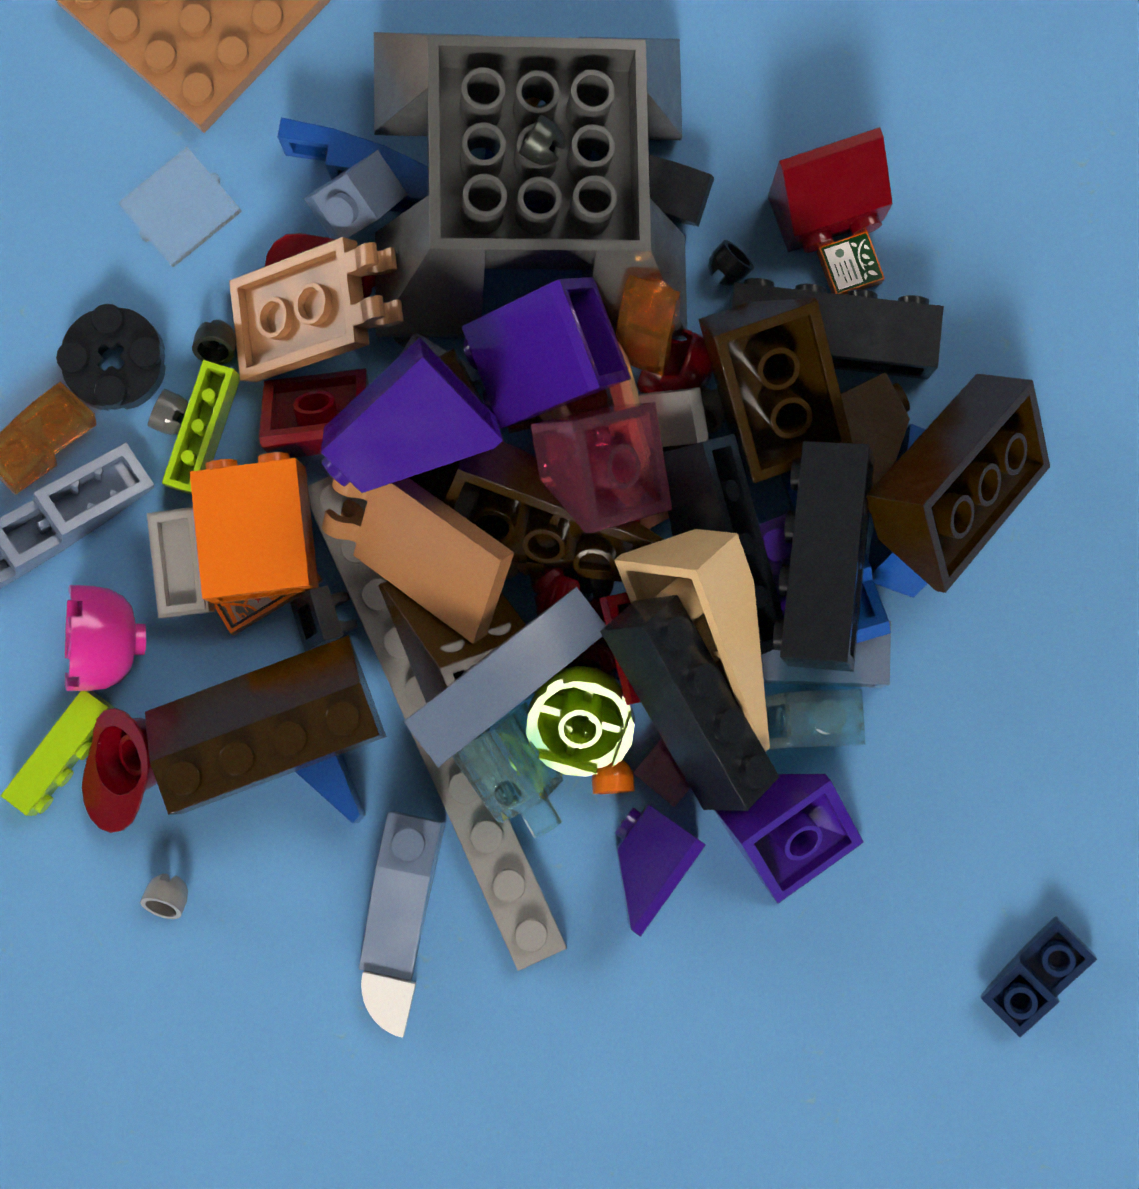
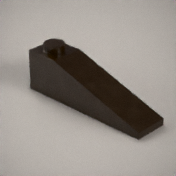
M501 442L494 449L456 461L441 500L513 551L514 555L511 562L525 563L526 571L544 573L545 566L574 569L580 577L622 582L614 560L623 553L664 540V538L526 451L505 442Z

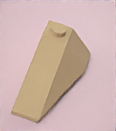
M694 529L619 555L614 561L631 603L635 600L678 595L766 752L770 748L755 586L738 534Z

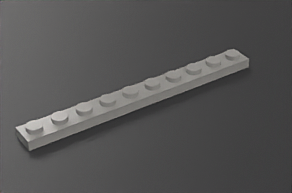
M328 476L308 485L310 508L403 716L407 719L424 706L426 701L378 586L387 580L353 556L356 546L355 542L333 538L327 535L321 528L326 510L331 509L338 515H341L343 503L349 499L358 503L365 511L367 503L364 499L346 497L336 492L332 487L333 477ZM412 734L517 970H522L567 949L566 943L508 815L504 817V814L501 812L499 817L497 816V819H494V812L489 802L495 808H499L498 804L502 808V802L497 797L495 791L488 797L489 802L487 799L484 802L482 801L485 798L482 791L487 796L490 793L489 789L492 791L495 788L493 782L489 779L488 772H486V775L485 773L482 775L483 779L480 777L473 785L470 784L483 772L481 767L485 770L483 764L479 762L480 767L475 756L471 758L472 761L469 760L465 763L470 773L464 765L459 768V765L462 763L461 759L464 762L473 754L466 745V751L462 748L437 767ZM473 740V746L477 750L478 748Z

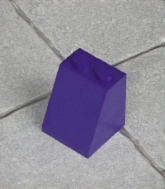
M594 277L558 279L462 326L466 337L463 343L465 355L470 365L478 370L485 387L483 391L484 404L496 416L500 429L519 424L631 379Z
M419 337L324 427L321 453L326 458L321 463L339 484L345 487L351 482L361 493L494 449L503 439L496 416Z

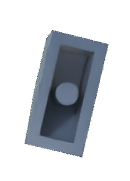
M376 150L303 199L330 238L339 239L341 237L349 238L377 221L408 194L382 155Z

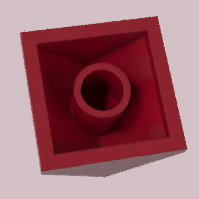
M367 369L264 381L259 432L261 447L267 453H289L290 458L322 455L321 446L324 427L369 385Z

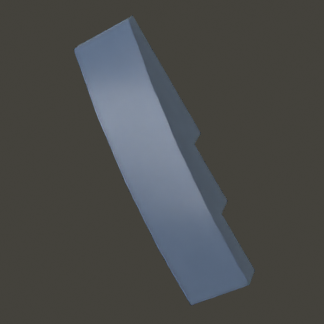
M127 443L33 492L34 500L0 517V589L67 549L154 488V483Z
M575 587L491 651L488 656L457 678L446 689L403 722L433 762L439 767L602 637L600 631L606 625L580 590Z

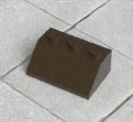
M816 298L747 302L698 319L730 434H735L744 471L753 483L791 471L793 459H801L803 441L852 443L824 323Z

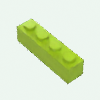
M206 360L202 361L162 480V484L169 489L192 495L190 471L206 470L205 463L214 460L240 382V375L235 369Z
M80 691L0 796L26 816H36L38 813H44L52 804L54 798L51 796L58 786L63 787L73 776L74 771L71 769L79 759L84 760L88 756L96 719L104 710L115 707L94 691Z

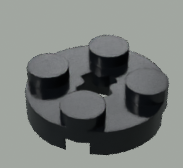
M113 304L99 305L93 311H89L78 318L66 332L56 356L64 381L70 390L86 404L96 409L109 411L108 409L116 410L120 408L127 410L145 403L159 389L166 369L164 365L165 347L158 331L139 313L126 308H118ZM124 348L120 355L121 359L125 362L119 370L110 366L104 371L101 367L104 362L102 357L104 352L108 349Z

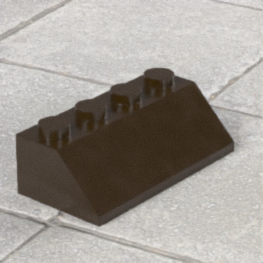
M976 374L866 495L878 539L935 591L943 593L948 591L1050 468L1033 380Z
M349 635L145 711L149 760L168 815L187 813L387 737Z

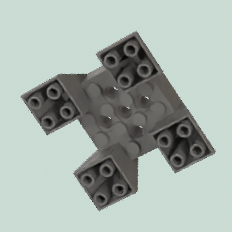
M374 32V135L427 136L428 196L375 232L377 251L389 247L395 248L397 270L388 274L375 275V295L383 296V303L396 299L401 300L403 313L402 323L389 327H377L376 337L466 338L462 326L482 317L484 269L582 270V278L594 277L617 338L686 339L682 334L683 329H687L685 235L650 198L648 140L682 139L680 39L481 36L477 34ZM536 97L542 99L547 106L541 108L532 107L525 102V99ZM541 114L556 123L565 136V149L550 145L549 150L559 158L557 162L550 165L533 163L518 154L524 140ZM476 148H486L492 151L495 156L491 159L482 160L474 157L470 152ZM593 150L601 156L602 160L588 161L580 155L579 151ZM532 200L542 201L549 207L550 211L544 214L533 213L525 206V203Z

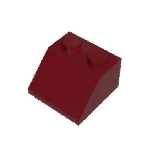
M880 127L779 161L768 194V200L788 252L803 248L805 253L818 251L819 247L831 244L834 241L833 237L852 232L853 236L866 231L871 233L882 226L881 221H884L893 203L884 136Z

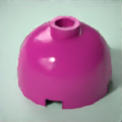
M69 585L68 591L71 600H67L65 627V658L69 659V673H65L66 690L92 691L107 689L120 683L130 673L135 655H145L146 624L135 623L131 604L119 593L97 586Z

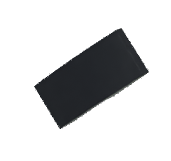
M649 155V188L652 201L671 221L699 227L714 177L701 170Z

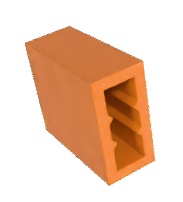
M272 452L259 455L258 463L238 465L237 460L218 459L206 462V470L190 471L202 599L213 604L300 594L310 589L319 588L306 467L296 458H290L289 453Z

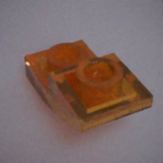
M629 275L621 301L616 339L625 351L630 366L664 376L671 360V339L679 320L681 292L673 290L670 285L659 279L646 278L644 280Z
M61 382L47 390L0 432V481L16 495L57 466L55 454L96 426L95 413Z

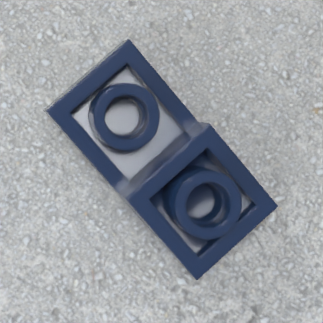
M1055 916L1004 967L981 994V999L1021 1038L1060 1002L1058 995L1089 968L1097 958Z

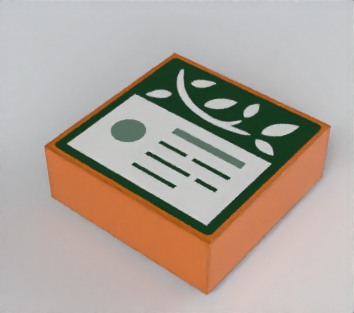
M867 231L819 247L817 251L824 275L833 294L846 295L850 290H864L882 284L885 279Z

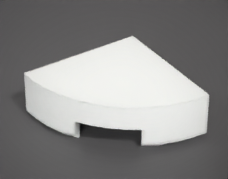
M364 971L362 973L361 989L363 1001L369 1014L384 1030L403 1038L417 982Z

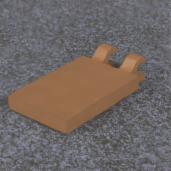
M341 237L229 280L240 381L256 383L369 345L368 329L389 327L402 323L401 300L396 299L383 303V296L381 295L370 296L364 299L361 279L364 276L383 275L397 270L395 248L389 247L377 251V246L374 242L358 246L357 241Z
M333 478L332 487L336 492L346 497L364 499L367 501V505L364 511L358 503L347 499L343 503L341 515H338L331 509L326 510L321 527L322 530L333 538L355 542L356 546L353 556L474 644L485 637L488 633L514 552L410 478L361 493L351 482L344 487Z

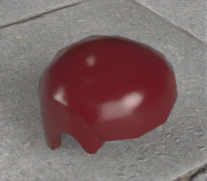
M683 329L682 334L687 340L663 339L640 372L637 382L639 391L651 393L700 387L702 393L713 373L704 338L696 332Z

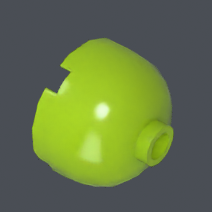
M573 666L559 671L534 694L528 709L526 735L529 743L531 741L539 752L538 758L546 766L565 775L586 777L597 774V768L605 767L611 762L615 766L623 760L632 745L635 715L632 705H626L622 686L614 676L595 667Z

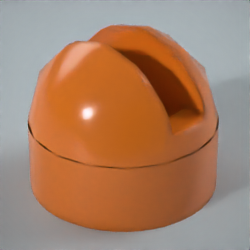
M624 760L615 766L611 762L605 767L597 768V774L592 775L593 794H618L635 791L633 770Z

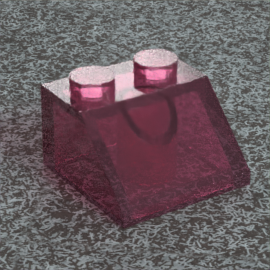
M655 402L607 406L531 424L540 480L585 533H594L672 510Z

